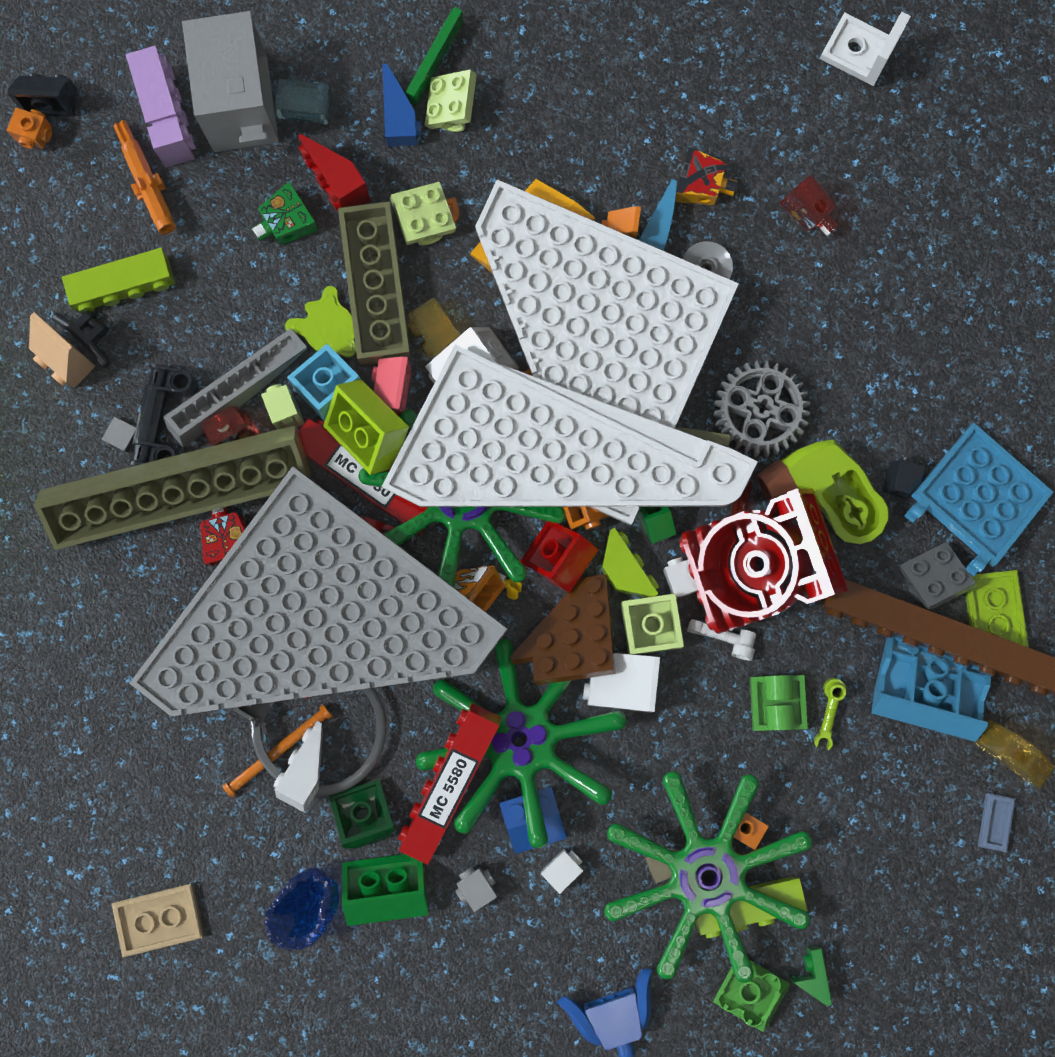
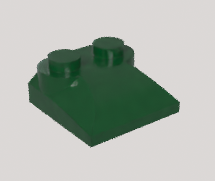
M380 779L329 796L339 838L344 849H357L388 838L396 831Z

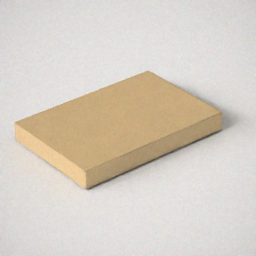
M193 883L112 903L122 958L204 937Z

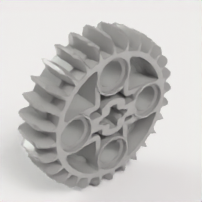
M755 361L753 369L746 363L743 367L744 372L739 367L735 368V376L729 373L726 377L729 383L723 381L720 384L724 391L718 390L715 394L716 397L721 399L713 403V406L720 408L713 413L714 417H721L716 422V426H724L721 434L728 433L730 435L729 443L733 440L737 442L735 450L743 445L745 446L744 454H747L750 449H754V456L757 457L760 450H763L764 456L768 457L770 449H772L774 454L777 455L780 452L779 446L787 450L789 448L787 441L795 444L797 442L795 435L800 437L804 433L800 427L808 425V422L802 419L810 415L809 411L803 410V408L810 405V401H802L808 392H799L803 382L795 385L793 381L797 375L794 374L790 378L786 376L788 368H785L782 372L778 371L779 363H776L773 369L769 368V361L765 362L763 368H760L759 361ZM760 378L755 391L739 386L748 379ZM764 381H773L776 389L768 390L764 386ZM783 386L791 395L793 404L778 400ZM731 396H740L743 399V404L739 406L733 404ZM760 404L764 405L765 412L763 414L759 413L758 406ZM729 413L745 418L740 432L732 423ZM780 413H789L792 417V422H783ZM750 427L757 429L759 438L749 437L747 429ZM769 427L785 432L775 439L763 440Z

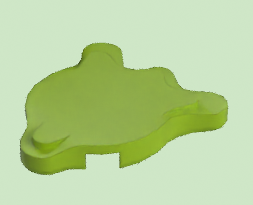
M327 286L323 290L320 300L305 304V310L308 313L307 318H291L285 324L287 331L291 328L296 335L304 337L316 352L328 344L338 355L345 358H351L356 354L352 316L348 310L340 305L338 292L334 286Z

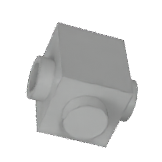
M473 866L459 874L461 879L457 882L458 889L455 891L463 904L468 902L473 912L497 897L498 894L493 888L496 882L488 869L483 872L481 867L474 870Z

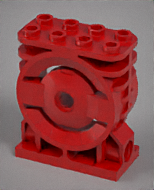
M797 488L787 492L788 494L774 498L770 501L766 511L749 510L682 533V539L679 541L683 553L687 555L689 561L688 570L690 576L696 581L698 587L697 597L699 602L704 605L707 614L705 620L710 630L720 634L779 614L787 610L798 600L809 604L849 591L813 488ZM797 520L799 527L792 521ZM762 522L766 523L768 530L781 535L790 548L793 560V573L787 590H785L783 585L791 573L792 561L786 545L779 538L765 533ZM736 531H737V534H738V537H739L740 542L735 546V548H734V550H733V552H732V549H733L735 543L737 542V536H736ZM731 552H732V556H731V570H730V555H731ZM758 557H761L765 563L762 571L756 566ZM813 567L814 570L817 572V574L813 575ZM737 583H738L742 588H744L745 590H747V591H749V592H752V593L758 594V595H759V598H760V601H761V604H760V602H759V600H758L757 597L752 596V595L746 593L745 591H743V590L737 585Z

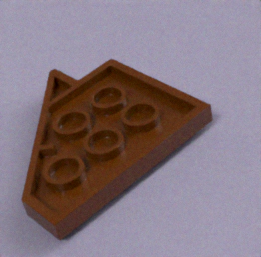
M606 574L580 578L571 592L567 593L510 656L513 664L533 662L536 686L616 674L609 585Z

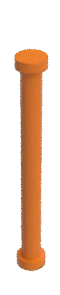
M324 704L319 707L320 710L267 752L272 762L302 739L306 730L309 727L313 728L317 721L321 723L326 718L329 720L333 717ZM258 760L232 782H226L222 787L233 798L237 795V790L265 768L260 760Z

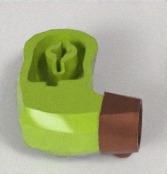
M835 440L816 442L796 450L784 459H778L756 475L758 484L769 503L772 499L788 494L787 492L797 488H813L820 510L825 514L835 533L845 542L856 544L870 542L882 533L888 521V507L883 498L876 492L861 466Z

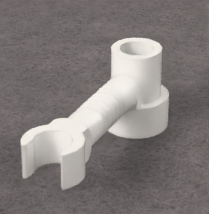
M691 619L689 622L688 632L734 644L732 656L752 661L755 652L753 645L756 633L741 630L740 635L729 631L717 634L701 621Z

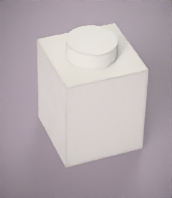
M682 557L668 561V567H665L663 572L671 594H676L677 599L697 592L696 581L690 576L688 570L689 561H683Z
M563 849L541 871V875L560 894L583 872L580 866L583 861L572 850L567 853Z

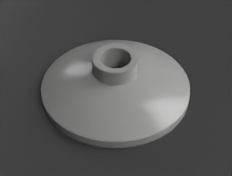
M709 241L696 243L683 256V260L701 268L708 266L711 272L730 279L732 275L733 262L731 256L723 246Z

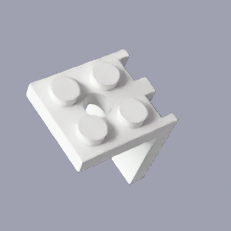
M844 12L820 59L874 86L911 16L901 12L888 35ZM856 42L860 45L861 50L853 52L849 49L848 44Z

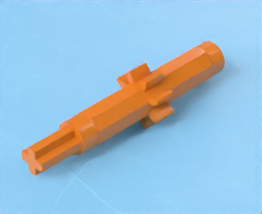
M121 120L120 123H115L113 127L122 144L121 149L136 181L135 184L131 185L133 192L139 201L144 199L159 234H169L176 229V224L161 193L166 187L158 173L153 175L138 141L134 139L126 120Z

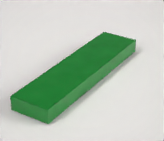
M456 7L452 8L406 90L407 98L411 104L417 106L431 81V77L434 76L463 24L462 10Z

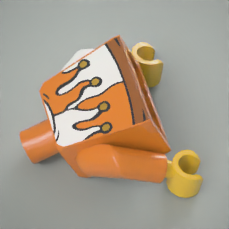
M481 566L458 571L454 588L486 612L504 587L506 588V596L508 598L517 599L518 593L521 592L522 584L521 582H513L511 579H505L506 576L497 572L495 566Z

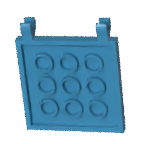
M972 423L912 494V497L917 502L904 516L913 523L916 518H920L928 510L978 554L965 568L972 576H975L977 572L980 573L985 568L987 563L991 567L998 564L1052 495L1053 491L980 427Z

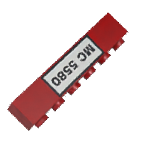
M308 418L299 430L298 434L308 459L401 524L427 509V507H420L384 488L362 484L359 481L358 474L363 467L323 427L324 423L317 419L316 422H313ZM425 527L416 534L418 536H421L427 527Z
M474 703L470 704L468 710L462 709L456 722L460 726L456 734L450 733L444 745L448 749L445 756L439 755L432 769L436 773L432 780H426L421 791L424 797L421 803L415 802L409 814V817L413 818L410 825L404 824L398 836V840L401 841L400 852L427 865L429 864L500 725V716Z

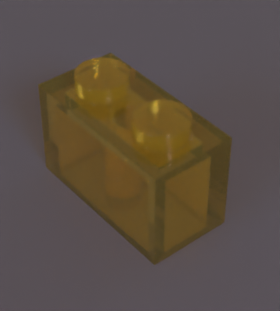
M434 297L408 314L410 323L407 325L415 337L420 335L425 342L422 347L429 358L437 357L460 337Z

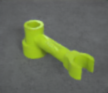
M835 677L827 679L823 685L824 693L828 697V703L821 729L814 737L816 748L821 738L828 739L826 746L828 750L833 745L831 735L834 717L839 701L846 695L845 684ZM835 688H840L837 694H832Z

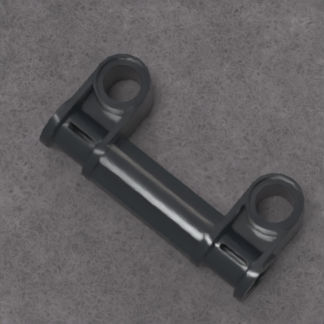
M149 364V369L151 370L149 382L144 387L143 399L133 439L134 451L132 460L128 461V466L133 467L160 460L170 453L172 456L180 455L176 450L167 445L157 444L167 395L189 398L197 393L198 382L187 371L160 364ZM183 379H188L187 386L179 389V383Z

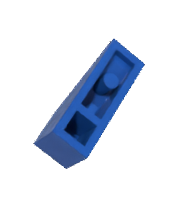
M382 64L385 139L387 147L417 146V136H422L421 120H416L415 111L388 64Z

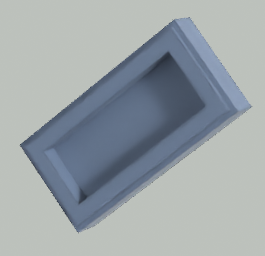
M986 793L978 847L1007 852L1015 804L1014 798Z

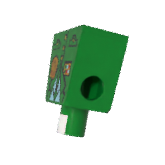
M290 182L286 183L259 206L258 210L264 221L252 228L259 241L273 234L280 245L318 230L315 221Z

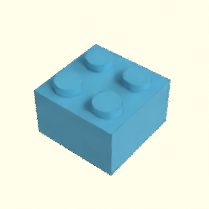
M328 344L287 377L295 391L324 421L336 385L360 380L359 375Z

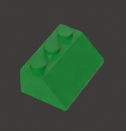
M406 854L343 862L342 908L347 926L429 915L424 863Z

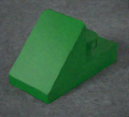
M817 945L806 947L807 955H803L806 971L811 972V974L790 979L826 1006L832 1005L822 949Z

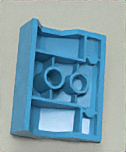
M892 636V638H886L874 689L871 713L976 742L988 727V722L983 720L984 701L990 688L991 676L980 673V668L971 664L969 667L958 665L953 662L954 658L944 655L943 658L931 655L927 652L928 648L918 645L917 648L907 646L902 643L903 639Z

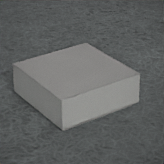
M114 417L102 440L127 453L133 442L136 428Z

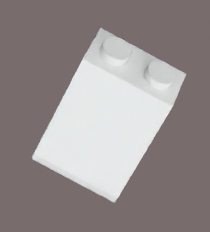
M470 327L425 366L429 371V378L435 384L454 344H457L487 360L514 370L519 369L490 327Z
M614 653L616 674L592 677L589 684H584L583 699L588 700L587 705L654 712L660 657Z

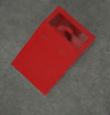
M302 134L298 135L301 143L298 149L302 154V159L309 170L312 169L315 179L323 191L326 190L329 200L336 211H338V208L365 205L371 201L365 181L350 160Z

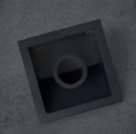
M35 73L28 74V76L19 75L8 88L7 94L19 109L28 112L31 109L37 110L45 116L74 117L77 88L67 76L54 75L53 77H43Z

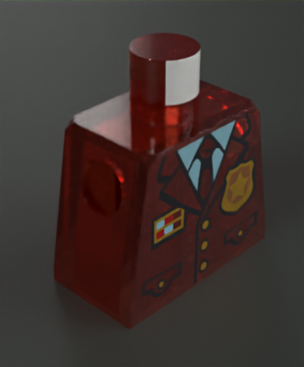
M809 175L779 202L808 231L818 226L827 236L838 226L829 215L836 208V205L812 175Z
M231 406L201 423L203 435L210 447L259 434L248 412L236 406Z

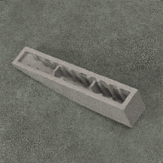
M290 328L165 415L164 420L167 429L180 445L185 447L262 390L307 350V346Z

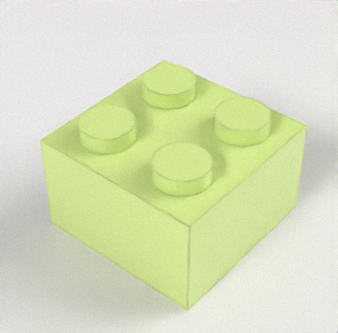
M676 594L621 602L628 654L640 655L684 647Z

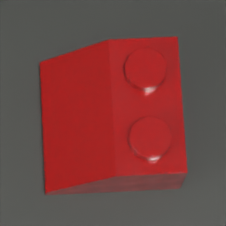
M547 521L520 562L554 586L570 593L598 549L582 535L558 523Z

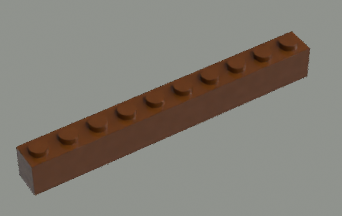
M846 579L849 591L823 600L821 609L827 610L826 615L841 619L843 616L851 619V624L863 629L869 626L877 629L876 633L883 637H899L903 639L902 643L913 648H917L918 645L928 648L927 652L931 655L941 658L947 655L954 658L953 662L958 665L969 667L971 664L980 668L979 672L984 675L995 677V674L1005 677V682L1018 687L1024 684L1031 687L1030 691L1035 694L1047 696L1048 693L1055 696V657Z

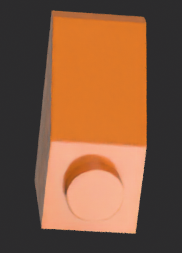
M634 206L609 211L607 220H602V225L636 239L641 207Z

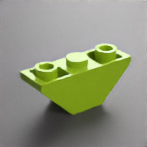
M614 527L609 532L601 570L607 575L609 582L617 592L645 598L657 596L658 592L656 589L659 588L657 582L652 575L646 576L642 570L644 566L643 561L637 553L632 554L627 547L630 544L628 538L623 531L617 532Z

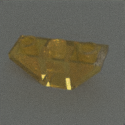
M986 719L988 727L975 743L1035 788L1040 789L1055 767L1040 750L1021 736L990 719Z

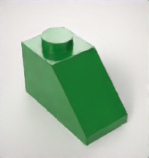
M639 507L638 516L652 544L677 535L671 511L668 507Z

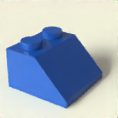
M549 786L537 790L548 836L547 844L566 839L552 787ZM523 795L500 801L499 804L515 854L533 849L534 847L530 845Z

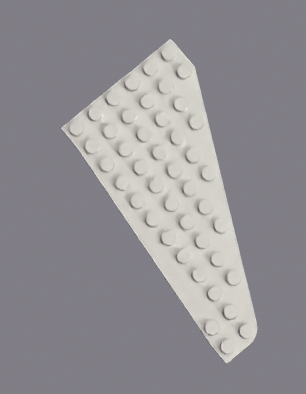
M454 344L382 487L420 507L726 506L735 502L741 496L758 461L709 440H703L487 360Z

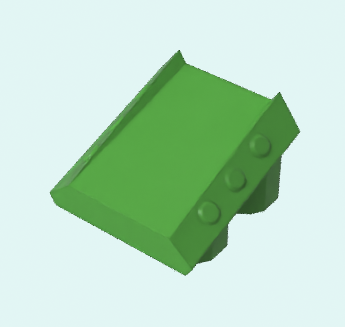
M750 960L754 970L752 980L746 983L739 982L731 967L713 1002L727 1012L744 1020L749 1026L764 1032L770 1025L775 1012L788 991L790 983Z

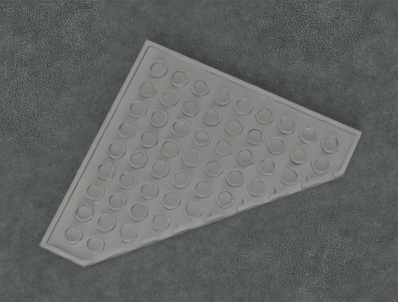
M292 467L129 684L168 715L178 716L473 674L477 672L508 628L295 467Z

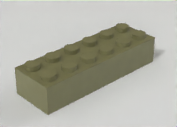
M390 201L338 208L358 362L360 366L378 364L379 359L408 357V360H411Z

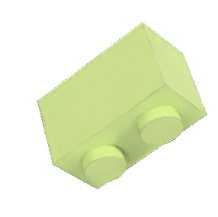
M273 385L267 388V392L261 394L272 424L277 429L294 425L297 428L305 424L296 399L287 385Z

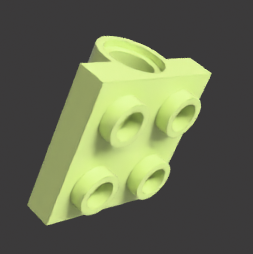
M466 70L431 77L425 126L430 129L442 128L451 132H460L465 129V123L471 122L477 76L475 72Z
M440 182L391 194L390 199L406 245L417 242L419 245H429L440 240L443 235L456 231V226Z

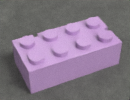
M156 46L126 54L145 122L147 125L151 123L153 125L147 127L154 151L166 168L194 160L192 150L196 149L192 134H189L187 128L189 122L185 111H182L180 105L182 98L173 80H176L171 65L168 64L165 54L160 55Z

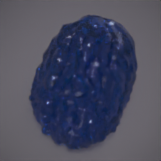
M312 867L290 878L289 882L277 894L265 912L266 920L264 925L270 943L276 944L278 948H285L287 951L292 949L302 950L313 946L325 932L327 925L332 922L337 912L339 903L337 883L327 878L323 870Z

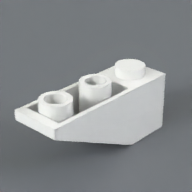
M319 721L315 723L313 728L309 727L302 738L304 743L299 751L297 749L293 751L288 761V764H290L285 773L281 772L274 783L276 797L304 813L319 790L323 738L322 723Z

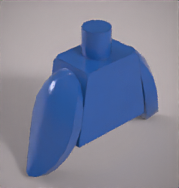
M641 969L635 983V993L633 988L630 987L584 1003V1009L578 1002L565 995L556 1003L566 1011L577 1030L587 1041L594 1045H603L605 1050L617 1048L619 1057H634L636 1053L632 1042L642 1038L641 1032L648 1027L651 1019L652 998L650 981L653 969Z

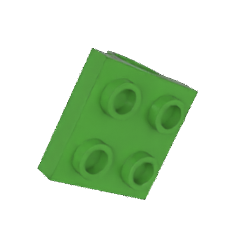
M804 675L750 677L753 731L808 729Z

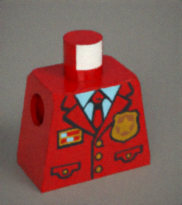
M226 507L211 510L212 519L200 523L203 561L209 567L220 564L247 528L241 515L237 512L228 514Z

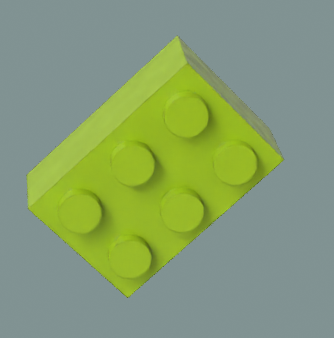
M361 379L336 385L323 425L370 475L392 468L409 429V426Z

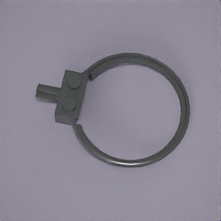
M374 688L362 689L369 698L376 717V737L369 757L360 769L347 779L332 785L319 786L315 796L336 794L353 787L365 778L377 763L384 747L387 727L384 707ZM275 702L234 707L233 711L250 721L251 738L256 755L264 768L276 780L281 772L270 760L263 743L262 727H258L259 723H263Z

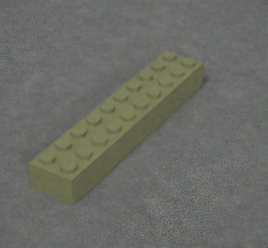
M294 425L42 489L38 493L34 507L54 550L270 496L292 467H295L309 479H311V469L297 428Z

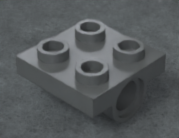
M947 542L900 565V571L907 580V586L911 595L918 603H923L929 611L970 591L976 585Z

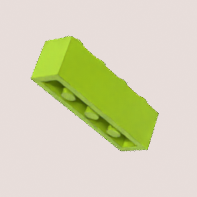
M162 248L62 277L69 306L77 313H84L88 310L92 312L95 310V307L102 305L113 306L118 304L119 300L140 298L146 292L153 290L157 292L164 291L170 285L176 284L168 255Z
M796 876L749 886L751 889L807 911L800 878ZM745 901L735 902L730 909V915L737 932L746 930L749 924L757 922L759 926L775 923L774 919L776 917ZM702 914L696 920L697 930L700 935H705L706 938L722 935L718 922L713 915Z

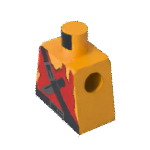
M689 147L677 186L675 201L715 205L718 193L734 195L737 181L723 177L726 168L724 162Z

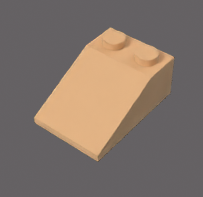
M35 312L30 315L29 349L36 355L33 360L44 369L50 367L54 371L51 376L62 386L67 383L75 388L95 365Z

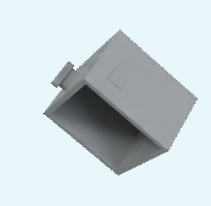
M246 11L182 21L194 116L213 151L219 152L279 143L267 53L251 12Z

